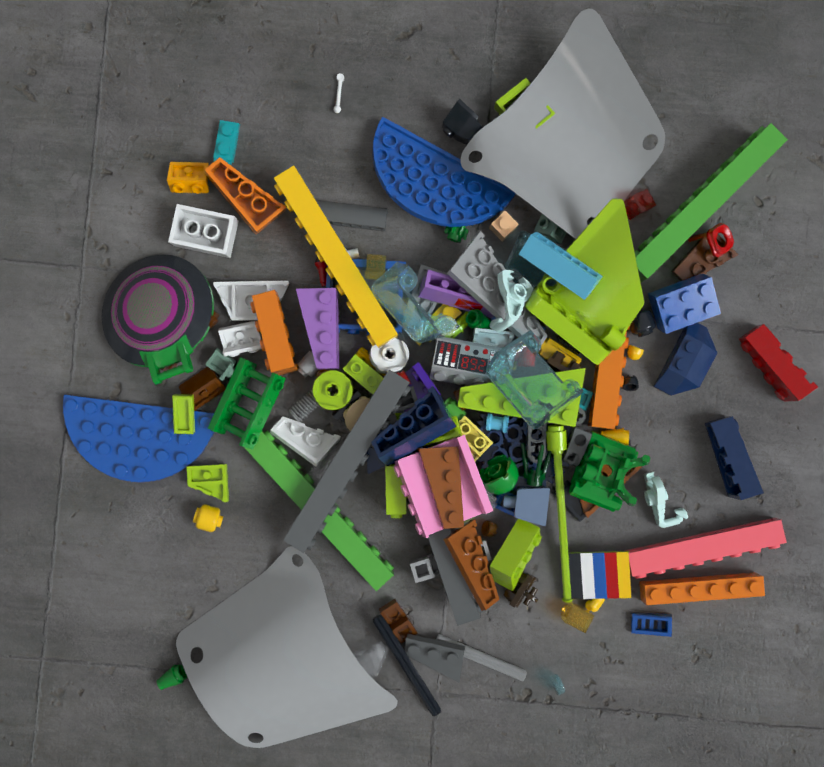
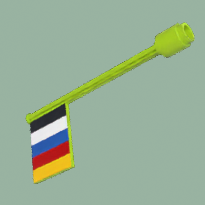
M561 424L548 425V430L546 431L547 450L551 451L554 455L563 584L562 601L570 603L573 599L631 598L629 551L568 552L562 453L563 450L567 449L566 429Z

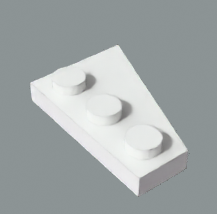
M282 417L270 430L273 436L315 467L319 465L341 438L339 435H330L325 433L324 430L307 427L304 423Z

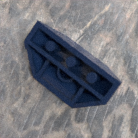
M699 323L684 327L653 387L672 396L701 386L717 355L707 327Z

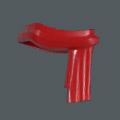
M719 223L707 232L693 235L688 239L691 242L707 237L714 257L724 255L734 245L732 233L729 227L723 223ZM718 233L723 234L725 237L724 247H720L717 243Z

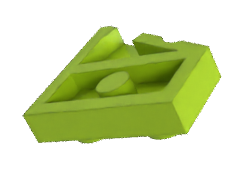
M227 464L187 466L188 487L200 490L223 502H229Z

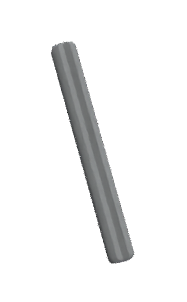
M438 634L435 639L465 646V658L520 681H524L527 672L524 669L441 634Z

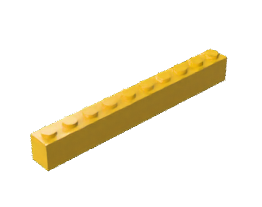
M295 166L274 177L277 182L274 187L279 195H285L287 199L284 202L290 212L294 210L296 213V223L300 229L304 227L308 234L305 237L310 245L315 244L318 249L315 253L320 262L325 261L328 265V268L325 270L330 278H336L339 283L336 285V288L341 296L344 294L347 296L349 301L346 304L351 312L356 311L359 318L356 320L360 327L368 330L369 335L367 338L371 345H377L380 348L398 337V333Z

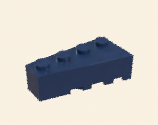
M434 386L428 390L429 393L422 399L419 398L407 413H402L399 416L400 419L395 424H390L371 442L378 458L386 466L391 465L394 461L405 457L457 427L441 395Z
M726 416L706 422V430L727 496L744 500L763 494V489L739 433V425L733 416Z

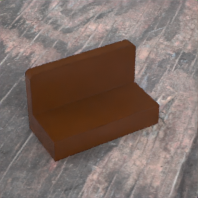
M208 366L179 385L181 394L194 395V411L226 389L223 382L216 376L215 371Z

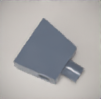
M546 486L517 488L516 497L504 495L503 507L514 508L515 518L546 526L550 488Z

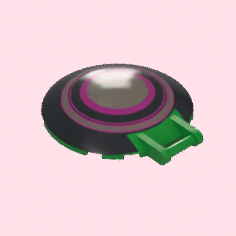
M153 255L142 258L126 267L115 278L106 293L101 315L105 338L113 351L122 359L133 365L149 368L155 385L184 372L187 374L193 372L190 354L194 352L193 349L199 342L204 340L209 331V323L214 313L213 294L203 273L189 261L173 255ZM182 362V365L160 373V369Z

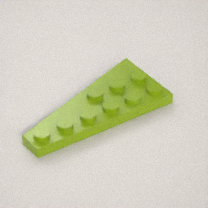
M586 368L460 387L457 407L576 427Z

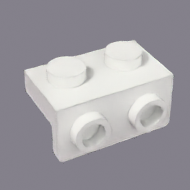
M255 321L222 327L218 330L223 345V356L235 357L243 352L254 353L261 349L260 340H262L261 333L257 331Z

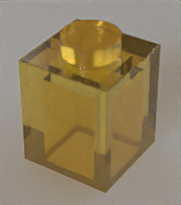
M570 602L568 605L566 604L561 612L562 620L584 633H586L594 618L592 612L573 602Z

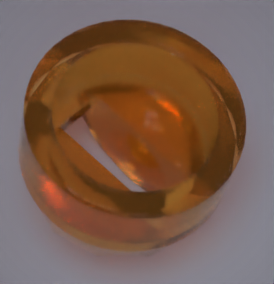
M484 521L481 528L482 535L487 537L495 536L497 534V524L492 521Z

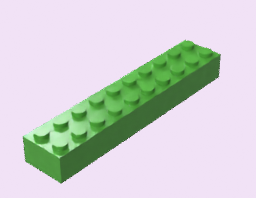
M772 123L765 128L761 126L749 136L747 141L733 152V155L726 159L719 166L720 168L713 172L665 220L666 222L652 233L654 237L650 236L639 245L640 251L636 250L634 253L640 283L647 280L788 140Z

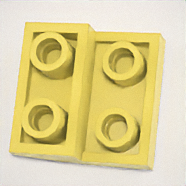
M464 416L459 421L462 435L466 437L476 462L493 442Z

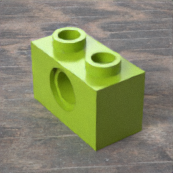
M356 354L343 368L345 372L373 395L384 379Z

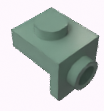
M217 348L205 365L221 376L219 379L223 381L225 377H231L235 370L233 366L237 361L230 356H223V351Z

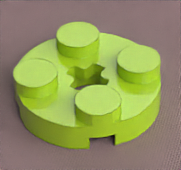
M330 370L315 380L313 395L321 407L328 410H338L344 408L350 402L353 395V386L351 380L345 374ZM333 385H336L338 393L330 396L331 392L328 391V387L332 388Z

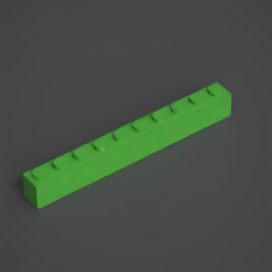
M262 430L253 450L245 449L302 510L316 488L313 484L315 481L308 473L304 474L300 470L301 465L295 459L291 460L287 456L288 451L281 444L278 446L273 441L275 437L268 430L266 432ZM338 506L333 515H328L324 520L327 524L322 533L377 591L394 576V567L387 559L384 561L379 556L381 553L374 545L370 546L366 542L367 537L361 531L357 532L353 528L354 523L347 516L344 518L339 513L341 509Z

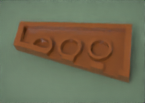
M459 446L418 449L442 528L464 527Z
M473 519L443 540L481 611H484L500 599L493 576L489 574L487 568L488 560L481 548L483 543L481 536H478L475 528L477 526L476 520Z

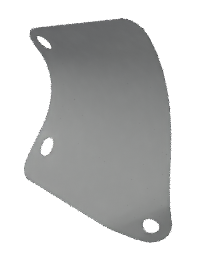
M293 546L287 547L261 575L184 628L176 640L179 657L201 704L220 729L243 746L264 748L387 713L397 706L398 700L394 695L382 688L365 671L349 649L330 611L318 569L305 552L302 553ZM294 554L301 556L303 559L302 566L297 567L293 564L292 556ZM195 647H199L203 651V659L200 663L192 662L190 657L191 651ZM251 733H259L263 736V741L253 743L249 741L248 736Z

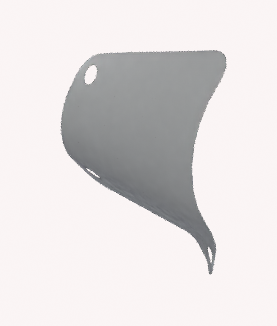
M586 9L581 11L574 19L562 42L528 88L504 113L474 135L463 150L460 160L461 166L465 171L479 174L507 186L576 239L588 226L587 220L590 217L595 218L611 199L617 198L625 201L630 192L662 153L665 144V132L601 16L593 9ZM549 105L555 115L536 129V125L551 114L546 107ZM650 134L656 135L658 138L657 145L651 150L644 149L642 145L644 138ZM472 151L481 152L482 159L479 162L472 163L469 161V155Z

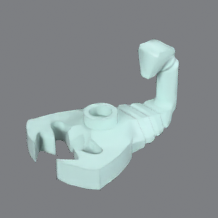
M503 270L497 274L506 315L504 321L502 318H497L490 322V328L496 332H502L518 320L523 311L524 302L530 298L533 291L532 285L524 277L519 279L517 284L509 282L514 279L510 275L514 272L511 270Z
M654 471L645 473L644 479L647 491H644L647 505L652 506L656 524L659 527L666 528L680 524L683 518L687 519V511L684 508H678L674 510L677 514L676 517L664 520L665 500H668L667 491L660 477H654Z

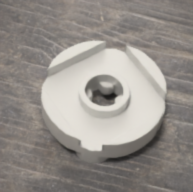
M394 338L380 348L377 345L372 346L369 354L370 361L378 373L387 374L389 370L397 373L406 366L409 359V350L405 342ZM386 351L394 354L392 359L385 356Z

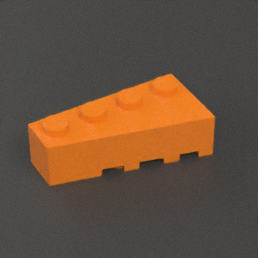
M219 157L204 169L205 175L256 235L286 211L287 207L284 204L278 202L273 196L262 190L253 181L247 179L222 158Z
M272 290L253 295V302H250L252 312L257 314L258 320L255 321L257 331L262 334L263 339L260 340L262 351H266L267 359H265L267 370H271V373L278 375L298 371L299 367L293 361L294 349L291 342H288V338H290L286 323L283 322L285 317L277 291Z

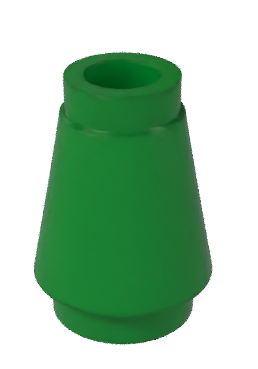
M470 310L467 313L465 320L470 328L491 329V320L480 310Z
M181 664L173 665L157 679V686L163 690L181 684L187 678V674Z

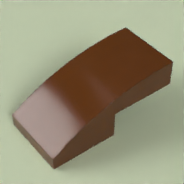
M396 599L379 608L380 614L389 624L392 632L401 644L406 641L407 634H418Z

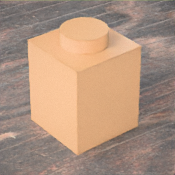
M504 211L491 223L489 229L503 242L519 224Z

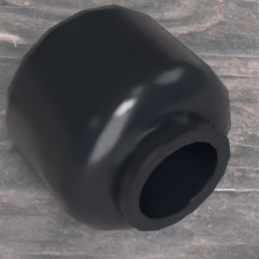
M641 308L630 324L631 333L638 335V338L652 334L653 329L656 327L651 311H643V308Z

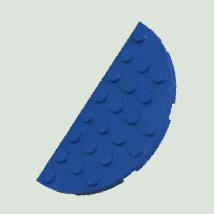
M384 117L381 118L373 141L372 156L375 172L389 197L414 217L441 226H470L484 222L499 214L516 195L510 188L493 179L465 171L461 166L459 158Z
M64 395L63 397L65 425L78 452L93 467L120 480L150 482L172 476L191 465L203 453L214 434V431L208 429L214 413L194 411L195 433L174 434L173 408Z

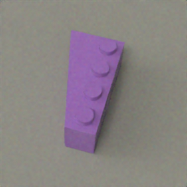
M336 288L296 289L316 368L319 370L339 369L338 290Z

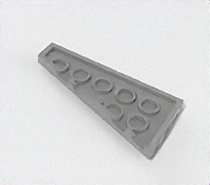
M480 231L447 274L496 318H502L504 321L506 315L505 304L499 290L497 274L506 269L502 263H498L493 255L494 250L491 246L488 247L483 239L485 236ZM524 302L521 315L508 329L533 352H536L547 338V334L537 318L532 316L525 307Z

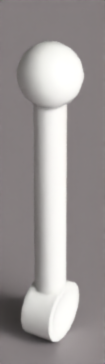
M343 74L337 75L336 106L333 109L335 113L341 111L340 97L342 82L344 81Z

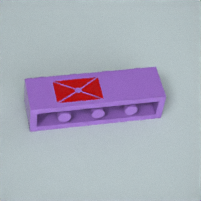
M427 270L421 282L420 298L465 311L478 309L489 318L494 316L449 275Z

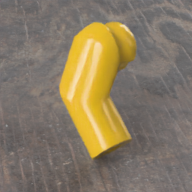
M605 599L588 600L585 603L586 610L598 611Z

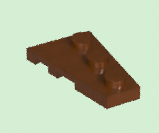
M717 234V243L720 247H724L725 240ZM707 237L701 238L671 272L680 281L702 273L707 274L710 270L721 266L724 262L739 254L731 248L724 255L714 257Z

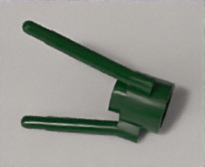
M521 443L524 467L523 478L527 479V485L541 487L543 480H545L552 453L551 451L548 452L543 469H541L544 445L541 444L537 467L530 468V471H528L525 443Z

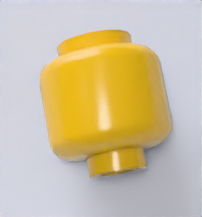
M204 504L200 508L197 507L193 523H196L197 529L214 532L216 527H221L224 516L220 515L221 511L219 508Z

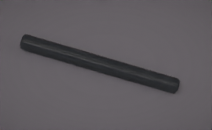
M381 614L373 618L374 625L431 715L437 716L441 713L440 706Z

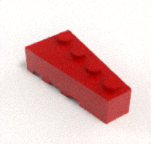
M765 324L756 326L739 338L742 349L753 358V364L756 368L761 369L765 381L776 390L775 394L780 400L784 402L800 401L818 388L815 382L810 384L804 377L807 373L802 367L799 369L792 363L793 357L791 354L779 348L781 343Z

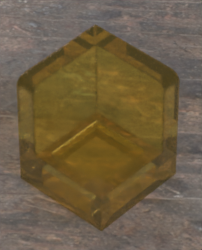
M367 255L365 279L385 280L387 255Z

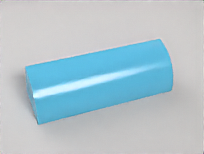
M539 232L530 235L519 253L520 256L584 300L603 277Z

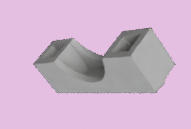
M481 538L483 554L490 561L492 559L486 540ZM433 553L410 560L415 583L434 578L440 574Z

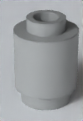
M308 351L297 364L299 366L298 371L305 377L308 375L312 377L319 370L316 368L312 351Z

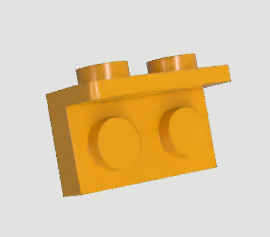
M170 162L167 176L170 191L172 193H209L208 177L204 171L209 166V163Z

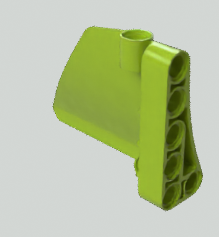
M617 198L611 199L566 250L569 254L603 276L589 296L584 300L558 281L553 286L547 285L546 281L554 278L545 273L543 279L533 289L530 298L525 302V307L533 315L596 365H599L612 350L616 351L623 345L626 340L624 335L628 327L644 305L625 204L622 199Z

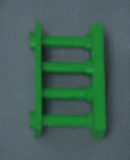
M240 357L208 429L220 434H225L228 431L242 438L240 446L253 450L279 392L284 386L286 378L275 373L268 377L255 370L257 364ZM251 377L267 384L262 395L246 388ZM243 395L258 402L254 413L238 406ZM234 413L250 420L246 431L230 424Z

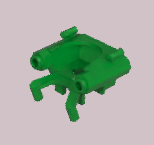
M591 430V439L580 464L576 466L569 494L612 512L620 510L623 500L629 506H635L637 499L625 489L624 477L631 468L648 465L650 456L643 455V457L637 458L638 451L634 447ZM603 465L611 467L612 473L610 476L605 477L602 475Z

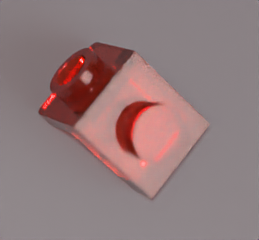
M648 189L634 194L624 201L629 220L656 206Z

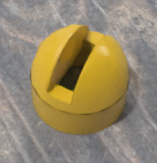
M629 345L627 355L632 360H638L642 357L644 350Z

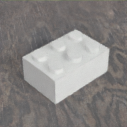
M177 204L168 242L175 247L231 258L239 221L232 215Z

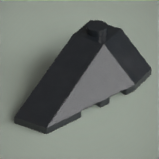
M459 99L444 119L442 128L449 138L453 137L456 141L467 145L484 126H481L477 118L479 116Z

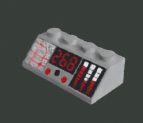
M438 336L430 379L465 386L510 380L516 350Z

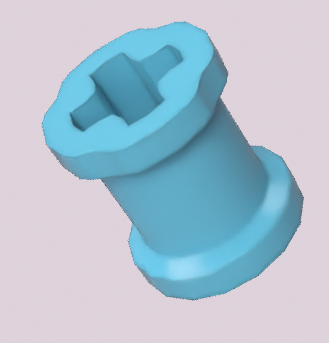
M488 413L486 430H501L503 433H507L509 416L500 417Z

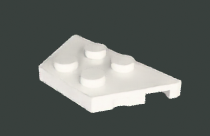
M289 281L213 282V285L220 295L221 301L232 321L258 320L257 314L252 312L250 302H253L252 296L276 290L281 302L289 286Z

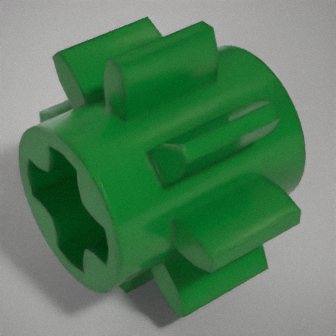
M446 226L444 233L448 234V240L461 243L462 239L466 240L469 230L465 229L466 226Z

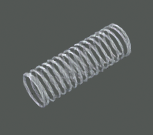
M333 385L332 388L328 387V391L331 392V394H333V392H335L336 386ZM310 392L308 393L314 401L307 394L306 396L310 401L303 396L310 406L302 398L301 400L306 406L299 400L306 411L298 402L296 403L303 412L295 404L294 406L301 414L292 406L299 417L289 408V412L298 422L303 421L307 414L310 415L309 412H312L314 408H317L316 406H319Z

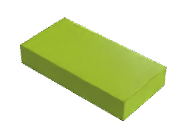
M174 394L172 396L174 434H194V395Z

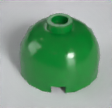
M506 455L496 456L487 462L489 466L485 470L482 468L479 474L485 489L492 494L500 495L514 489L519 474L516 464L510 457L507 458Z

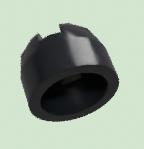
M635 375L624 377V390L635 391L639 388V381Z

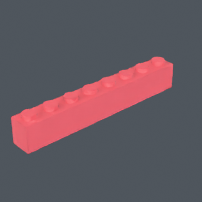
M770 518L624 551H629L630 575L638 579L647 576L646 574L652 572L654 574L665 573L666 569L681 570L685 568L684 565H703L704 561L707 560L712 562L721 561L725 556L732 558L740 557L743 552L758 553L761 552L762 548L766 547L768 549H776L780 547V544L787 542L782 520Z

